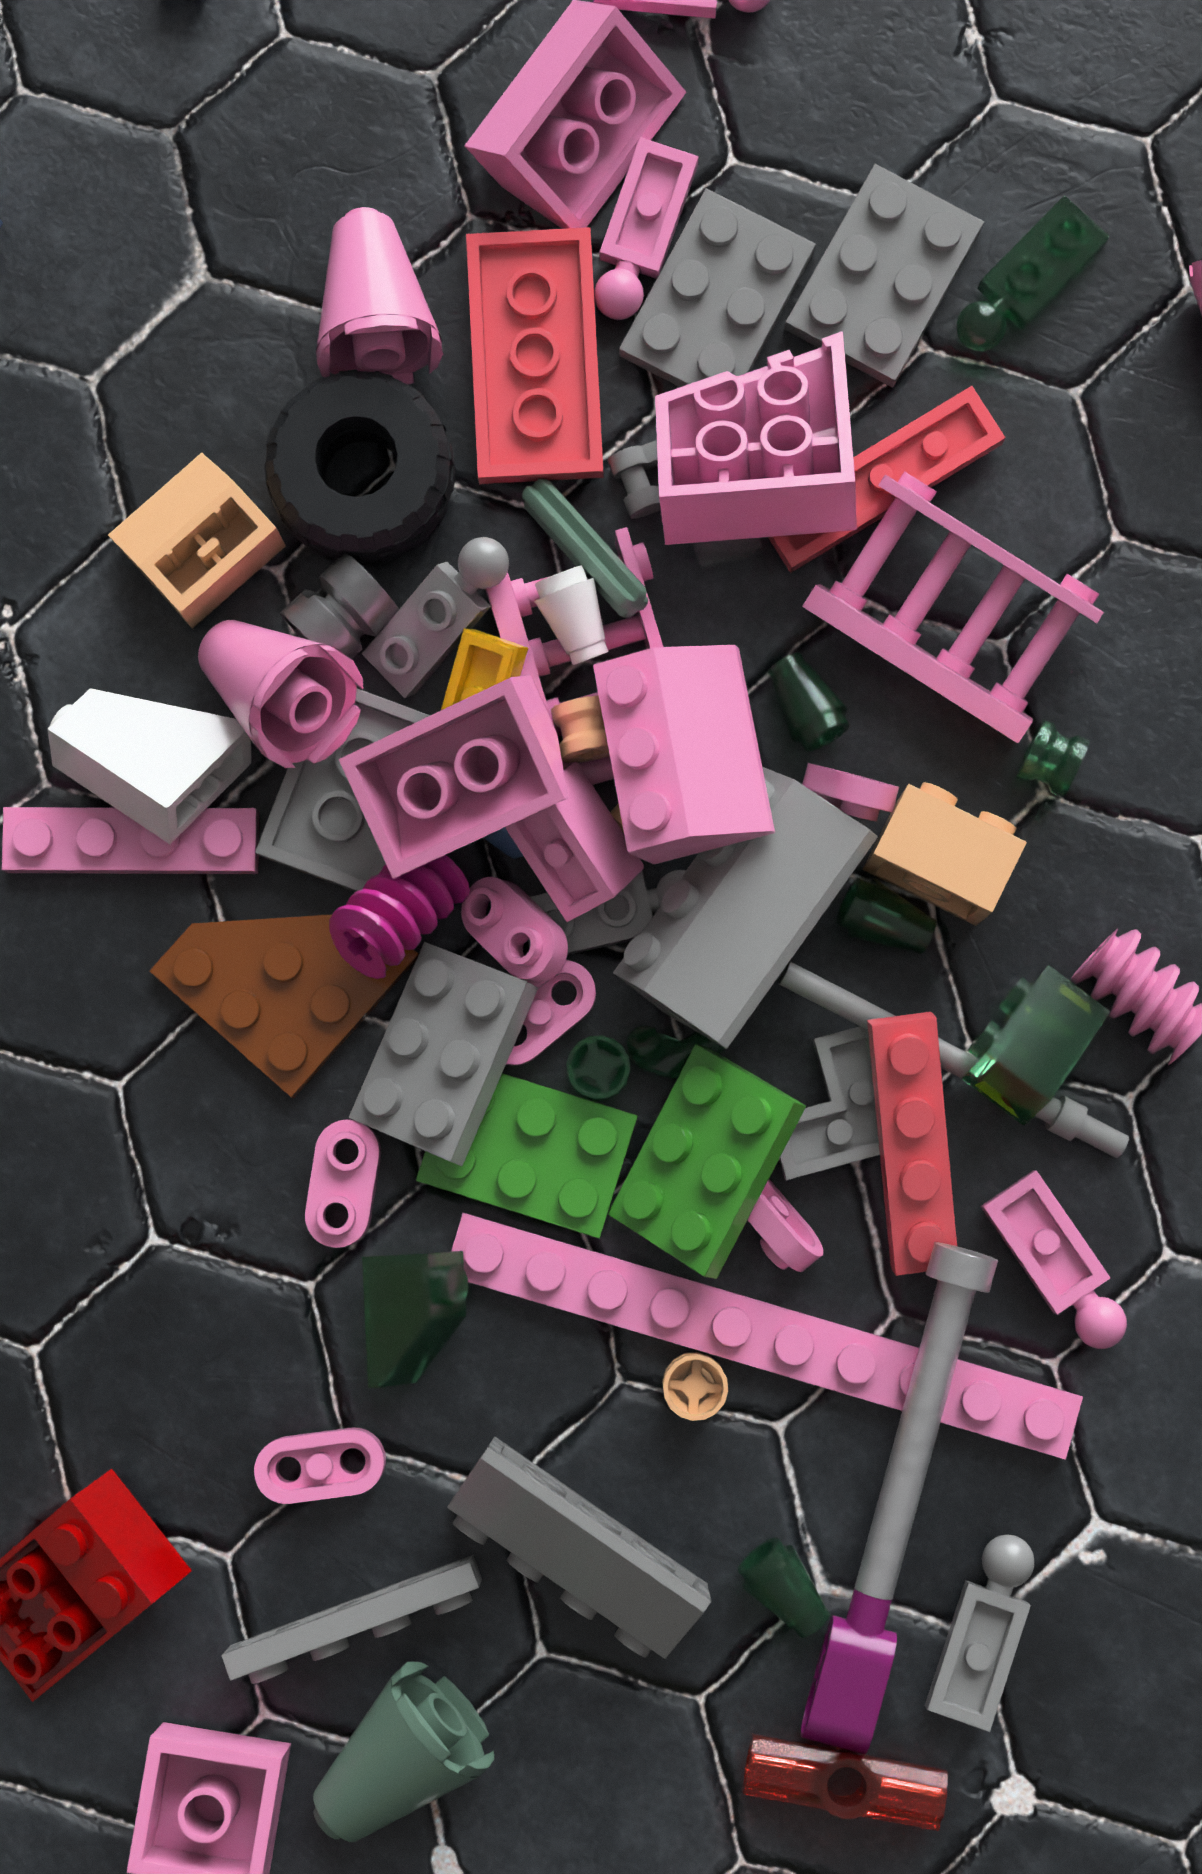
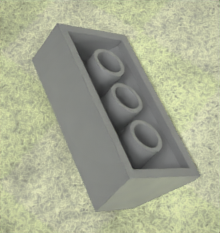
M764 767L762 768L775 833L698 853L683 874L682 880L675 882L666 891L660 908L642 933L635 936L627 945L624 958L613 972L663 1013L726 1049L878 838L870 829L795 779Z
M495 1436L447 1506L448 1509L457 1514L452 1523L461 1532L482 1545H485L489 1537L511 1552L506 1561L518 1572L537 1583L543 1575L565 1589L560 1596V1599L587 1619L592 1620L597 1612L619 1627L614 1636L626 1647L644 1658L653 1650L665 1659L711 1603L708 1583Z

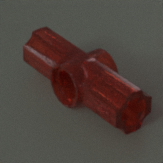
M752 1734L747 1752L742 1792L745 1795L825 1809L831 1815L841 1819H855L862 1816L939 1831L941 1821L944 1818L947 1800L948 1772L945 1769L863 1755L838 1747L827 1748ZM842 1767H851L862 1774L860 1787L849 1796L835 1795L827 1788L830 1776L835 1770Z

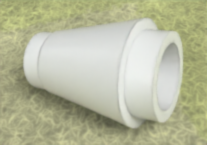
M582 565L535 583L540 598L534 602L566 654H569L573 666L609 652L604 641L605 634L594 578L587 579Z

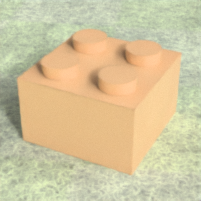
M923 782L919 789L908 784L895 803L893 812L890 813L863 870L976 926L993 912L1027 842L1014 836L1017 828L1009 821L997 815L981 811L977 818L955 807L958 801L957 797L936 785Z

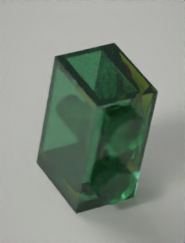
M1047 965L1032 983L1021 977L1010 989L998 1006L1007 1015L999 1026L990 1020L975 1038L967 1051L975 1056L976 1059L962 1078L1023 1126L1051 1101L1110 1013L1107 1008L1050 965Z

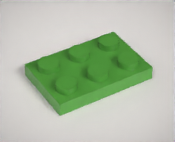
M695 1044L608 1215L702 1276L717 1279L798 1124L806 1105L713 1050Z
M502 1073L463 1166L425 1151L416 1181L600 1239L638 1115Z

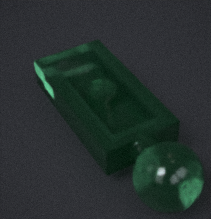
M1064 195L981 279L977 289L989 301L972 302L960 312L956 323L957 335L960 341L967 348L974 351H987L996 347L1005 335L1007 317L1023 330L1105 247L1110 236Z

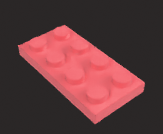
M591 227L466 234L479 484L531 482L542 478L549 481L604 478Z

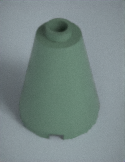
M406 1662L392 1675L314 1790V1817L319 1827L329 1837L333 1839L342 1838L348 1842H357L480 1777L494 1761V1750L484 1755L481 1743L489 1736L485 1723L471 1702L445 1676L435 1684L421 1675L429 1667L422 1662Z

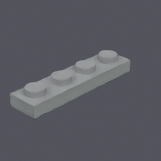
M471 1555L232 1644L221 1655L229 1679L231 1681L248 1674L251 1684L259 1683L287 1671L286 1660L310 1651L313 1661L349 1648L350 1644L347 1637L367 1629H372L374 1638L401 1630L411 1624L408 1614L433 1605L436 1615L458 1609L473 1601L470 1591L479 1588L482 1577L475 1557Z

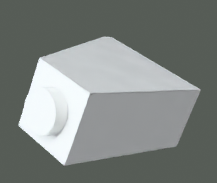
M91 688L73 705L69 704L62 707L52 719L50 727L47 728L52 765L168 844H171L252 763L251 739L237 719Z

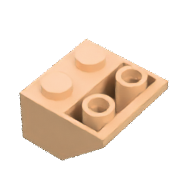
M203 453L199 454L108 534L112 541L192 629L286 547L275 525L244 491Z

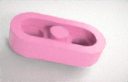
M811 763L807 764L802 785L847 815L877 822L880 810L893 812L899 790L898 786Z
M486 877L476 881L469 888L470 894L462 903L461 915L466 930L512 976L532 982H545L556 976L562 969L568 952L567 938L562 928L515 883L495 877ZM491 901V909L489 914L486 916L487 906ZM530 939L529 952L524 956V943Z
M566 960L562 969L552 979L545 982L527 980V982L538 987L523 1023L527 1029V1038L521 1045L513 1046L506 1065L519 1066L531 1062L590 1013L596 999V988L594 980L586 968L576 962ZM562 982L572 984L577 991L575 1000L565 1006L557 1004L552 998L554 987Z
M340 1120L330 1124L320 1134L315 1147L305 1209V1222L308 1231L316 1241L333 1248L347 1247L358 1242L367 1232L371 1222L381 1160V1145L377 1135L370 1127L355 1120ZM346 1139L353 1140L359 1150L358 1157L350 1164H343L336 1157L337 1145ZM333 1203L343 1204L348 1211V1220L340 1228H334L326 1221V1210Z
M768 1179L748 1218V1222L762 1237L760 1239L761 1247L777 1267L783 1270L791 1267L795 1271L803 1272L823 1256L822 1244L809 1224L773 1182Z
M353 1427L284 1436L272 1441L261 1450L255 1462L254 1476L260 1491L268 1499L281 1504L353 1496L368 1491L380 1480L386 1465V1455L380 1440L373 1433L362 1428ZM356 1448L364 1454L365 1466L361 1471L352 1472L345 1468L342 1462L345 1450ZM293 1457L300 1463L301 1474L298 1479L286 1480L279 1473V1463L282 1458Z

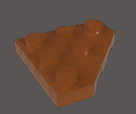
M332 915L192 923L151 968L150 972L291 1098H295L416 962L419 954L414 949H404L405 957L402 962L395 966L385 964L386 977L376 979L357 971L342 958L333 943L329 931V919Z

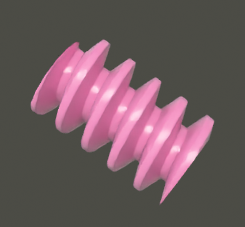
M1116 929L1078 968L1071 981L1076 985L1094 976L1097 981L1090 998L1096 1002L1110 994L1115 995L1116 999L1109 1016L1112 1019H1116L1132 1011L1135 1017L1128 1033L1134 1037L1151 1028L1155 1033L1147 1050L1154 1054L1167 1046L1172 1047L1174 1051L1168 1062V1065H1170L1202 1034V1003L1193 1006L1199 992V986L1195 982H1188L1174 989L1173 987L1179 976L1180 968L1175 964H1171L1155 972L1154 969L1160 957V950L1156 947H1151L1136 954L1135 951L1140 942L1141 933L1135 929L1117 937L1118 929Z

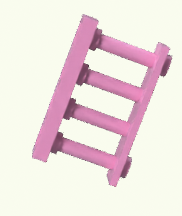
M904 471L898 482L884 475L878 486L896 498L843 582L835 581L830 590L821 584L815 585L802 607L1011 740L1019 743L1033 721V718L1023 713L1029 703L1024 699L1079 613L1098 623L1104 613L1093 605L1099 593L1069 574H1066L1061 584L1057 583L930 502L937 491ZM918 510L948 529L949 533L897 615L894 617L889 614L885 622L881 623L862 611L868 601L863 596ZM973 545L1004 566L949 651L943 648L936 658L916 645L921 636L916 630L970 546ZM1027 579L1058 600L1003 685L996 682L992 690L989 691L969 678L975 669L970 664L1024 580Z
M627 527L615 530V547L618 557L645 586L644 582L654 579L644 543L632 545ZM507 572L505 578L498 585L485 589L499 637L528 647L521 676L531 675L553 723L551 708L560 704L558 697L546 700L539 677L550 674L549 667L570 662L571 659L558 639L542 643L540 637L528 641L522 617L533 614L531 608L537 607L534 601L540 598L535 583L546 578L524 584L522 578L510 581ZM647 593L648 604L644 610L637 611L636 616L603 625L604 641L608 650L644 640L646 649L663 647ZM598 692L585 695L582 697L598 696ZM554 725L557 736H562L561 729ZM610 756L578 763L592 785L614 779ZM562 762L563 768H565L566 766H568V765H570V764H572V763Z

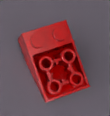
M110 1469L70 1498L0 1559V1661L32 1702L192 1572L191 1568L113 1469Z

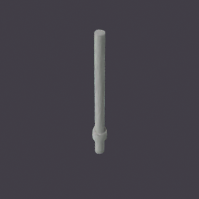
M791 961L784 968L778 981L779 985L868 1030L867 1020L895 1016ZM938 1038L941 1068L979 1087L973 1081L992 1065ZM1022 1082L1020 1088L1022 1110L1045 1121L1046 1130L1068 1141L1076 1137L1115 1158H1119L1122 1155L1129 1141L1128 1135L1087 1115L1088 1109L1086 1106L1064 1095L1059 1099L1047 1093L1038 1097H1031L1027 1094L1032 1090L1033 1086ZM1036 1088L1032 1095H1038L1042 1091Z

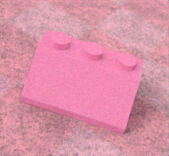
M573 0L464 147L502 188L561 229L586 228L627 174L639 138L652 140L687 92L616 6Z
M736 645L653 647L593 665L628 853L649 863L658 864L775 833L739 647Z
M530 674L508 678L338 759L392 878L403 875L568 799L557 732Z

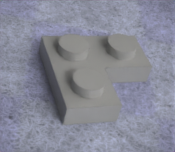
M859 1026L812 1040L829 1102L805 1108L779 1158L785 1180L880 1155L868 1030Z

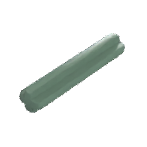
M543 478L538 479L531 486H526L522 492V498L525 501L524 508L576 567L583 566L587 579L594 578L596 590L618 615L631 618L637 611L644 610L648 604L645 586L549 480Z

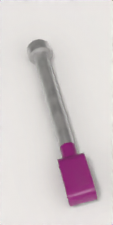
M934 1242L926 1275L938 1280L847 1617L845 1619L832 1615L825 1632L801 1725V1737L863 1755H866L870 1747L892 1668L897 1642V1633L885 1630L887 1617L976 1291L989 1293L998 1263V1260L993 1257L954 1245Z

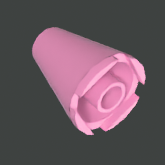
M356 208L349 211L333 226L316 348L317 364L324 378L330 376V373L337 374L339 371L357 369V371L364 372L378 371L392 375L395 379L407 385L414 383L413 372L428 364L430 374L438 367L443 356L442 339L393 220L372 208Z
M237 620L222 621L213 626L204 636L198 652V661L202 671L256 748L266 758L284 768H296L292 763L309 760L311 763L316 764L328 758L344 744L357 724L361 711L354 704L357 686L363 689V678L352 659L335 647Z

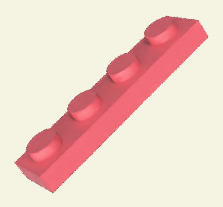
M970 386L853 457L857 530L768 538L789 572L792 573L884 517L896 498L878 486L884 475L898 482L905 471L932 488L1001 446L1006 437L973 386Z
M932 1012L867 1020L890 1265L896 1276L926 1272L934 1242L957 1246L937 1018Z

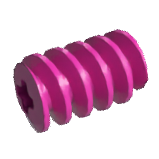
M446 855L396 878H392L385 864L379 874L372 876L362 890L352 894L346 905L337 908L329 919V931L333 943L342 958L354 969L368 977L384 978L386 977L385 964L389 966L399 965L405 957L404 949H415L422 940L421 934H431L438 925L437 918H447L454 909L453 903H463L470 894L469 883L461 869Z

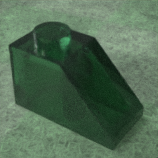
M463 1251L362 1257L368 1388L416 1383L466 1317L465 1299L468 1294V1277L464 1270Z

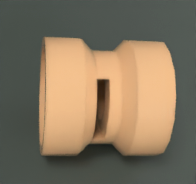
M700 1352L683 1353L674 1358L665 1369L662 1379L664 1398L670 1409L681 1418L691 1421L706 1420L717 1414L725 1404L728 1394L727 1377L719 1363L711 1356Z

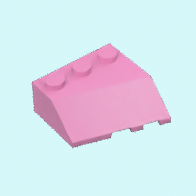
M843 331L822 338L821 348L793 357L790 350L767 357L768 366L746 374L735 376L726 371L655 396L659 500L665 545L857 530L855 472Z

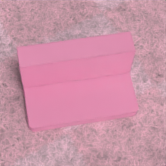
M573 762L563 768L568 799L505 827L566 922L614 898L644 869L640 858L628 853L624 833L577 762Z

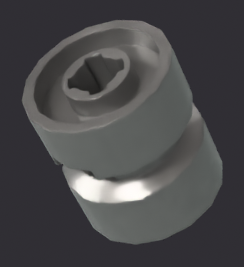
M346 553L319 576L321 589L318 592L305 589L280 614L300 638L335 647L347 657L353 659L362 650L360 637L364 634L376 637L397 613L399 608L378 582L354 558Z

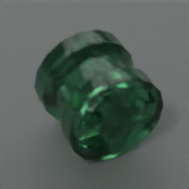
M1043 719L1023 756L1016 777L1026 782L1034 779L1040 780L1048 784L1051 793L1063 798L1080 768L1090 740L1080 735L1071 738L1058 733L1055 724Z
M604 1035L589 1036L579 1041L570 1051L566 1063L567 1077L574 1090L582 1097L593 1101L609 1100L617 1096L627 1085L630 1076V1060L624 1047L615 1039Z

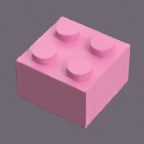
M163 1722L149 1739L127 1873L270 1874L291 1743Z

